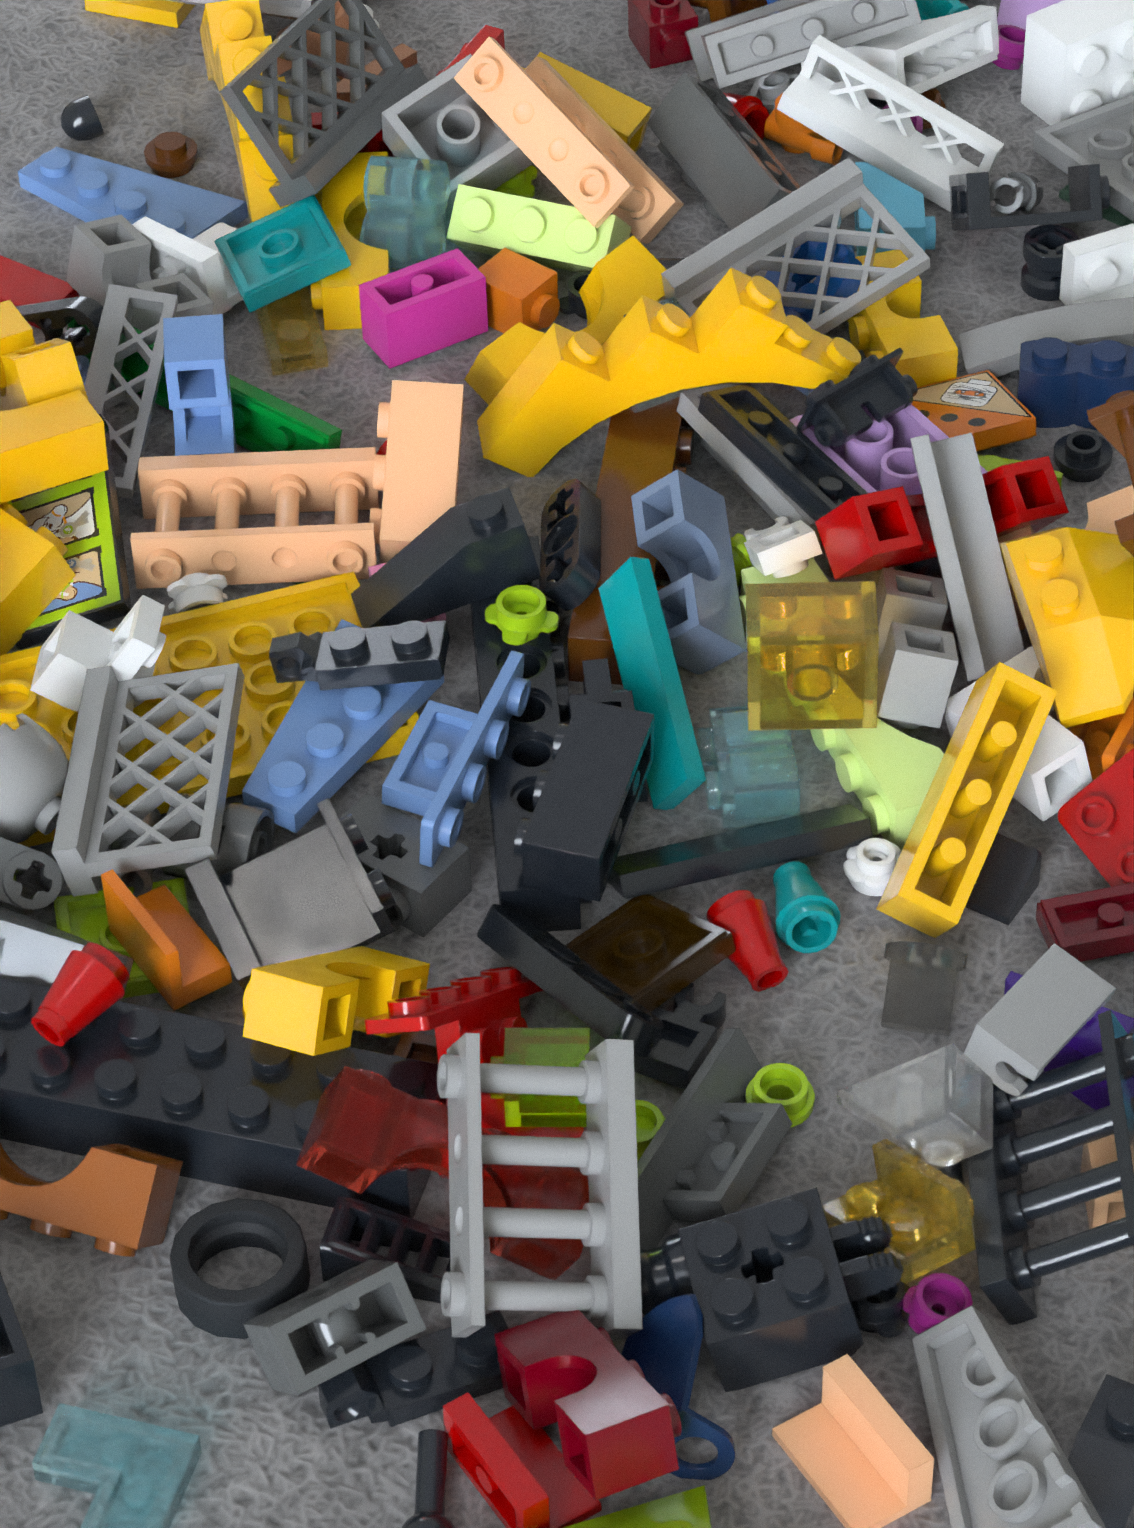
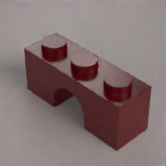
M579 1310L555 1312L494 1334L505 1398L534 1430L558 1422L564 1464L595 1500L679 1470L674 1438L681 1435L682 1427L674 1402L668 1394H659L646 1381L643 1371L635 1360L627 1361L614 1347L608 1332L603 1327L596 1328Z

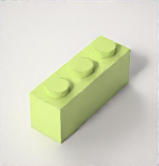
M458 184L446 239L465 250L496 255L502 249L507 248L541 265L580 273L592 271L598 261L629 239L632 227L618 216L611 214L599 228H596L572 206Z

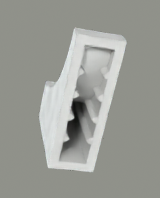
M978 5L958 13L921 20L922 23L843 48L920 94L997 60L999 36L996 7ZM821 58L816 72L835 83L842 82L843 78L838 68ZM873 88L864 90L867 98L886 100L883 94Z

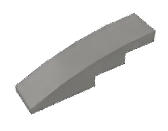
M1134 297L1070 304L1014 316L960 333L958 336L966 372L969 375L989 370L995 377H999L1019 369L1021 343L1045 337L1058 338L1078 346L1102 340H1114L1134 347Z

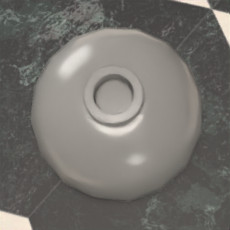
M23 713L16 715L20 726L16 730H13L5 723L0 726V835L15 843L27 840L38 830L44 835H48L56 828L69 764L67 756L57 740Z

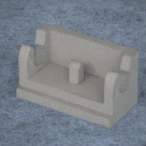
M1054 943L976 1024L959 1064L970 1072L973 1069L1004 1092L1019 1096L1028 1085L1020 1076L1011 1073L1006 1068L1004 1062L1010 1064L1018 1073L1035 1081L1048 1063L1076 1033L1091 1020L1101 1007H1104L1110 1001L1116 988Z

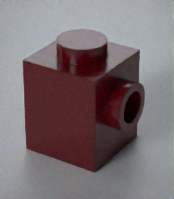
M628 0V35L649 69L693 60L685 31L698 27V15L688 0Z

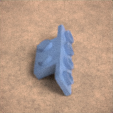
M510 652L478 714L428 700L382 785V804L423 816L420 828L419 864L433 868L443 847L453 848L462 828L463 809L467 801L476 803L481 795L486 779V765L489 759L498 760L503 753L509 733V720L512 715L520 717L526 708L531 690V681L523 678V653Z

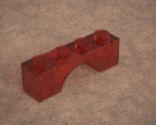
M345 1065L322 1093L296 1165L359 1194H362L381 1176L398 1169L422 1168L449 1177L448 1106L436 1100H420L392 1087L385 1077L376 1072L362 1069L354 1070ZM482 1128V1135L512 1136L502 1130ZM482 1164L483 1207L582 1210L584 1204L589 1203L588 1176L583 1175L579 1167ZM489 1237L490 1253L552 1280H556L580 1258L584 1247L581 1239Z

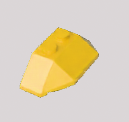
M1058 527L999 543L1003 563L1047 686L1058 691L1053 706L1059 723L1065 728L1125 713L1133 698L1134 557L1120 544L1118 534L1071 527Z

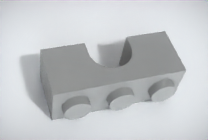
M122 215L74 225L66 282L81 296L92 298L104 307L109 284L178 295L175 317L213 314L214 302L184 273L154 280L151 279L149 258L152 243ZM133 307L132 326L146 331L160 322L162 312Z
M882 567L865 630L877 717L885 718L898 727L915 729L923 725L940 729L959 662L954 634L941 631L948 607L942 578Z

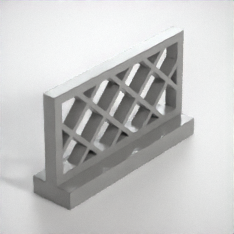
M848 157L667 269L661 275L666 303L679 307L691 317L731 267L748 276H752L760 270L781 272L777 289L781 294L783 306L814 309L812 320L807 324L811 329L825 334L931 268L930 257L863 184L862 171ZM861 207L873 219L871 232L840 229L841 220ZM807 241L827 243L824 261L793 258L795 248ZM836 244L867 247L864 265L833 262ZM876 248L901 250L908 258L907 261L895 268L873 266ZM790 273L821 276L817 295L786 292ZM830 277L861 280L859 291L848 298L826 296Z
M239 663L124 681L117 680L111 666L87 669L51 851L73 897L98 893L101 874L111 869L118 874L200 862L208 857L210 860L217 859L244 683V674ZM223 688L222 693L203 708L192 702L205 691ZM157 698L163 700L142 717L133 713L134 702ZM179 711L190 717L168 735L158 729ZM205 729L216 734L211 741L195 753L185 747L186 744ZM145 738L156 744L134 762L125 757L128 751ZM171 756L183 762L160 781L150 774ZM198 774L208 779V783L188 799L177 793L178 790ZM137 783L147 789L144 794L126 808L116 803L119 797ZM164 801L175 808L153 827L142 821L144 817ZM191 820L201 826L199 838L173 842L169 840L171 836ZM129 829L140 836L125 849L108 851V846Z

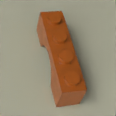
M0 1143V1219H8L9 1212L31 1218L30 1229L35 1232L53 1237L71 1238L72 1232L76 1231L96 1237L94 1248L119 1256L134 1257L136 1256L137 1249L163 1243L183 1161L119 1143L96 1146L90 1149L85 1158L71 1173L56 1182L36 1178L19 1168L6 1154Z

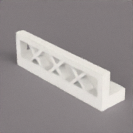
M821 35L812 42L800 74L783 92L777 106V110L863 161L923 193L924 197L951 212L949 176L988 172L990 177L1004 146V143ZM821 58L838 68L843 78L842 82L835 83L816 72ZM873 88L883 94L889 108L881 110L872 105L864 90ZM920 116L929 121L936 135L926 137L916 131L910 117ZM966 143L985 154L980 166L977 167L962 158L956 144Z

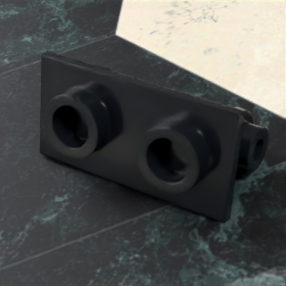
M898 348L881 359H878L876 355H871L856 365L848 377L841 382L835 384L832 380H828L820 384L806 397L804 404L807 408L797 428L803 432L814 425L815 437L822 446L828 447L832 445L840 447L870 429L874 423L862 409L863 407H866L877 422L880 423L910 406L913 402V397L918 392L916 382L907 374L902 376L895 368L904 351Z

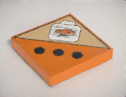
M989 370L917 387L918 392L913 397L912 405L949 438L972 432L976 451L1037 436L1036 417Z

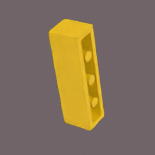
M1001 662L997 663L976 680L876 910L934 938L958 924L1058 693L1057 690Z

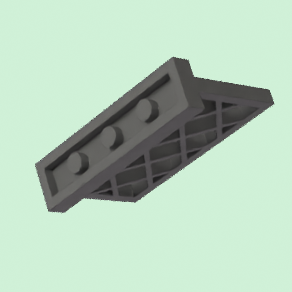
M317 0L231 80L220 93L278 179L268 190L281 208L317 194L382 129V112L429 80L418 64L406 69L404 68L361 0ZM337 1L340 2L349 16V30L335 26V3ZM306 30L320 34L321 57L307 53ZM336 40L349 43L350 66L336 62ZM364 49L370 50L383 70L378 75L365 71ZM278 57L292 61V85L278 81ZM307 66L321 71V94L307 89ZM336 76L350 80V102L337 99ZM248 85L262 89L263 113L255 111L244 94L243 90ZM278 94L292 98L293 122L278 118ZM308 103L322 107V130L308 127ZM278 131L293 135V158L290 161L279 147Z

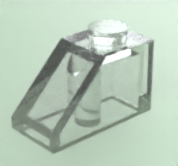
M953 1043L837 1091V1103L871 1133L933 1171L956 1164L963 1159L993 1148V1079Z

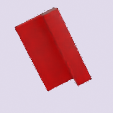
M469 1393L443 1405L444 1431L448 1434V1452L506 1528H563L580 1523L602 1511L601 1502L595 1500L565 1466L563 1454L543 1428L534 1430L513 1405L490 1418L485 1415Z

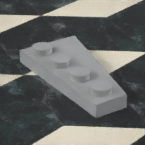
M970 1306L912 1338L951 1528H1106L996 1331L985 1315L973 1306Z

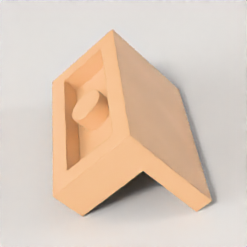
M848 1354L823 1366L822 1402L772 1428L773 1438L845 1528H882L931 1501L934 1457Z

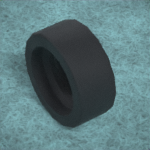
M235 1198L211 1204L189 1217L174 1237L170 1253V1264L179 1309L195 1327L217 1337L249 1338L243 1325L244 1322L308 1291L310 1272L307 1246L301 1226L286 1210L266 1201ZM241 1246L267 1250L278 1255L283 1263L282 1267L272 1278L259 1286L242 1290L219 1289L203 1282L198 1275V1271L208 1259L224 1250Z

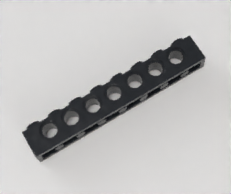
M528 536L540 571L539 537ZM540 579L534 580L523 585L532 586L540 590ZM498 593L470 604L480 709L511 651L524 654L523 678L531 681L530 695L523 714L520 717L512 715L508 722L509 733L502 755L498 760L490 758L486 765L499 905L523 914L547 932L581 929L580 904L592 903V900L524 886L522 858L514 856V840L519 822L522 817L531 819L535 810L533 794L537 777L542 769L550 771L554 762L552 759V747L557 727L560 722L570 721L568 684L556 685L555 679H565L563 642H551L550 638L560 637V620L557 629L551 633L541 632L538 637L522 645H509L503 641L502 631L496 625L489 624L485 620V610L489 605L496 603V599L500 594ZM552 600L546 601V610L555 612L559 618L558 605Z

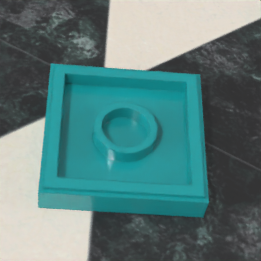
M315 195L301 199L214 241L249 313L351 266L343 245Z

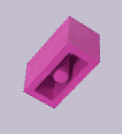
M458 248L359 285L363 340L389 369L488 331L486 277Z

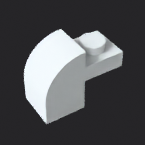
M142 595L114 632L69 610L41 646L30 691L63 707L79 712L87 669L111 666L118 681L153 676L156 660L163 649L166 635L159 632L165 605ZM144 701L134 702L133 708L139 706Z

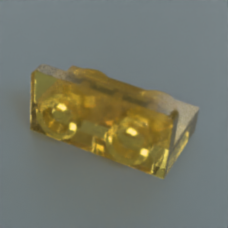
M887 1139L872 1145L877 1179L854 1185L847 1190L846 1194L823 1205L830 1227L853 1220L861 1221L864 1217L870 1218L871 1216L874 1218L880 1216L882 1220L889 1223L893 1237H891L890 1247L884 1249V1253L891 1252L897 1259H900L904 1271L901 1274L900 1281L904 1284L976 1249L971 1222L974 1216V1205L964 1185Z

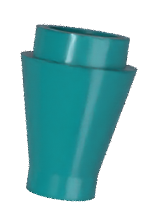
M795 861L781 865L773 875L777 935L782 942L795 951L801 953L821 951L828 947L837 935L841 919L840 911L833 900L813 878L807 865Z

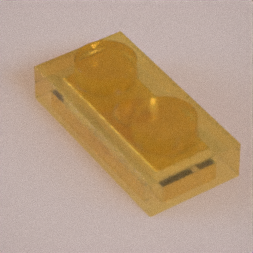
M307 286L254 311L273 376L328 367L327 349L314 307H312Z

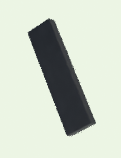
M747 383L702 393L698 411L814 521H817L851 497L868 494L751 384Z
M846 804L617 857L608 883L622 897L628 899L858 846L866 839L873 838L870 818L853 805Z

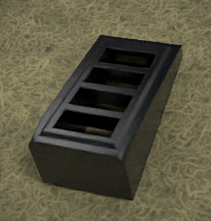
M338 1196L320 1244L323 1281L326 1282L369 1259L398 1262L413 1298L441 1303V1284L443 1278L432 1274L438 1256L450 1258V1232L365 1201ZM352 1241H359V1247L351 1245ZM380 1245L390 1247L387 1257L377 1254ZM409 1251L420 1253L415 1267L405 1264ZM450 1259L445 1272H451Z

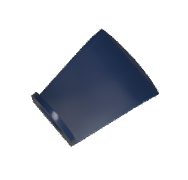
M690 1293L670 1298L647 1313L642 1318L643 1329L626 1339L621 1355L627 1361L635 1360L643 1371L646 1381L659 1394H668L674 1402L682 1427L681 1435L674 1438L675 1445L684 1438L700 1437L712 1442L718 1450V1454L714 1459L701 1464L689 1463L677 1456L679 1470L673 1471L671 1474L682 1479L711 1480L720 1477L731 1468L735 1460L736 1449L732 1437L726 1430L689 1408L703 1338V1315L696 1294Z

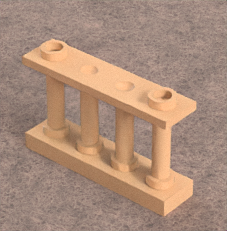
M488 37L454 77L455 81L593 227L599 228L612 213L632 227L631 234L639 242L649 244L684 205L547 60L536 56L524 70L494 38Z
M376 447L140 457L138 462V478L143 518L156 519L155 532L131 533L130 542L136 589L167 588L171 583L193 573L223 575L226 577L227 585L310 582L354 571L357 580L369 579L368 567L377 565L374 523H358L359 510L379 508V491L373 490ZM335 511L334 524L299 526L300 512ZM275 514L274 527L239 528V516ZM215 516V529L179 531L180 518Z

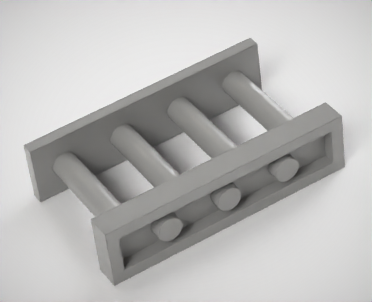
M779 0L687 30L685 35L699 80L706 81L713 78L716 88L721 89L804 62L812 42L819 35L841 48H847L922 22L916 0Z
M465 1033L447 1049V1054L441 1056L437 1071L440 1098H448L451 1272H445L442 1279L441 1308L444 1316L451 1317L452 1337L466 1338L484 1327L485 1310L555 1312L579 1310L584 1313L588 1320H592V1324L596 1328L603 1327L608 1332L612 1341H621L642 1330L633 1040L605 1039L585 1055V1060L580 1062L579 1067L480 1063V1033ZM481 1092L577 1096L581 1104H586L587 1131H584L580 1138L482 1135ZM482 1164L579 1167L583 1175H588L589 1203H585L582 1210L483 1207ZM484 1237L581 1239L585 1247H590L591 1275L585 1278L584 1283L484 1280Z

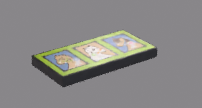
M101 414L99 416L104 421L109 470L8 501L9 504L23 515L28 522L27 526L33 531L43 526L63 542L68 549L63 558L76 575L22 634L23 637L15 644L18 649H24L45 642L69 610L96 624H101L126 616L132 609L109 427Z

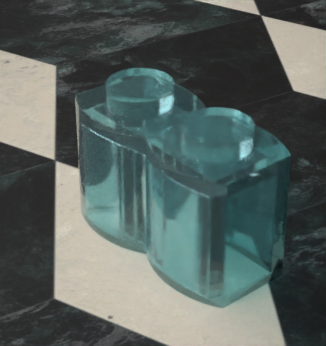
M370 157L364 176V200L367 213L361 228L360 242L372 247L388 250L390 269L400 270L445 253L446 231L442 216L446 210L450 194V176L447 162L421 158Z
M785 702L710 708L709 728H698V745L702 765H713L714 771L705 772L708 810L720 809L723 828L753 826L800 815L799 777Z

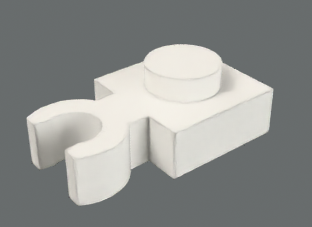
M781 516L774 519L776 524L767 529L755 531L751 528L744 532L747 540L744 544L750 561L764 576L773 574L775 578H783L796 574L808 567L807 559L822 554L815 531L802 520L790 524L787 517Z

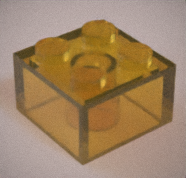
M875 581L746 584L748 731L876 728L879 629Z

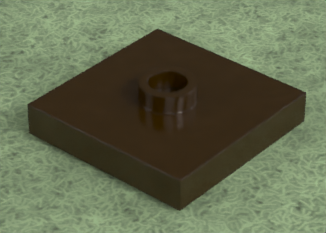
M649 894L632 898L565 945L650 1012L736 951L730 931Z

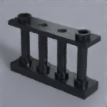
M1111 1010L1098 1014L1103 1051L1042 1072L1035 1081L1029 1078L1023 1079L1028 1087L1019 1096L1004 1092L973 1069L970 1072L961 1064L957 1065L979 1283L982 1291L1009 1325H1016L1037 1318L1034 1287L1041 1284V1277L1134 1246V1032L1127 1034ZM1107 1080L1110 1105L1020 1137L1016 1135L1015 1120L1021 1118L1023 1109ZM1114 1134L1117 1161L1028 1192L1023 1191L1021 1174L1028 1171V1164ZM1122 1190L1126 1217L1033 1249L1029 1247L1027 1230L1034 1228L1035 1219Z

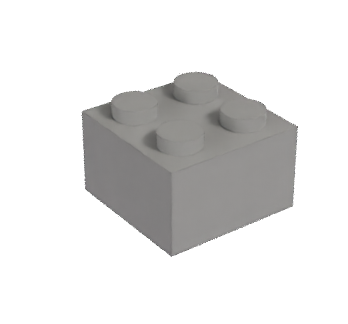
M471 54L382 112L383 141L446 222L451 219L458 184L493 191L533 164L524 152L455 81L454 77L472 57Z

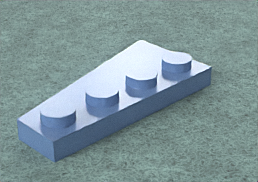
M55 147L42 154L39 158L18 171L21 188L84 222L122 215L131 224H134L146 216L193 239L217 223L222 222L234 227L248 218L246 201L60 147Z
M341 619L335 631L345 627H361ZM444 675L438 680L321 691L318 682L306 680L242 790L243 804L270 809L274 815L275 824L297 833L320 810L317 803L327 798L330 799L444 683Z

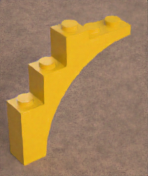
M228 0L205 4L200 26V36L208 81L214 80L220 92L272 43V37L265 36L259 0ZM285 76L278 77V81L286 83ZM248 85L243 90L244 94L255 111L263 113L262 89ZM278 94V118L292 121L289 98ZM221 95L235 146L250 223L284 208H280L268 190L278 179ZM278 131L279 147L290 161L293 158V135Z
M731 267L691 317L673 304L665 303L663 305L642 295L603 345L586 332H573L553 323L478 418L477 425L483 458L526 477H534L563 447L595 424L635 404L683 389L721 383H778L815 389L828 380H832L837 384L846 379L853 368L861 362V355L847 340L840 337L832 339L811 329L799 317L794 315L786 316L781 301V294L772 282L762 276H748Z

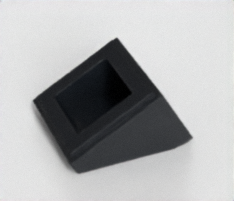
M997 833L965 907L1009 925L1039 885L1042 859L1040 851Z

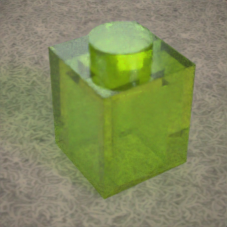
M505 1028L504 1056H491L490 1064L579 1067L580 1062L585 1060V1055L591 1051L590 1028ZM491 1093V1099H504L506 1127H587L586 1104H581L577 1096Z

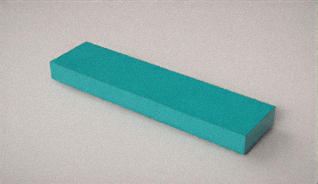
M630 557L598 589L623 688L627 689V691H632L636 711L654 714V760L647 776L653 808L670 810L679 805L706 781V776L651 563L648 558Z

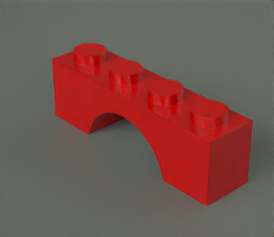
M1049 456L1002 465L982 474L997 538L1031 525L1036 533L1069 513ZM903 486L853 496L815 521L835 580L881 570L882 567L890 568L937 557L923 495H906Z

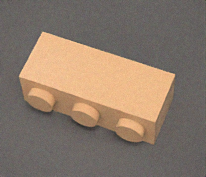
M392 380L390 402H379L377 438H387L386 455L375 454L373 490L383 491L382 508L370 509L369 523H374L375 544H380V564L391 560L447 510L457 504L464 384Z

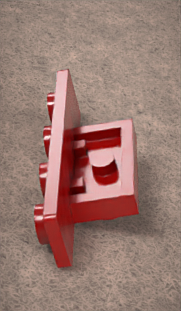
M514 966L485 969L480 971V976L451 980L450 986L420 990V996L387 1001V1013L365 1020L366 1034L417 1032L435 1029L439 1063L441 1056L447 1054V1049L465 1033H480V1063L527 1065L526 1054L529 1049L530 1035L527 1023L521 1017L519 999L543 990L528 977H521V972Z

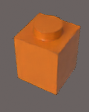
M507 248L502 249L478 268L486 277L489 327L505 333L515 324L521 322L539 331L542 328L549 327L559 315L560 302L558 299L556 271Z

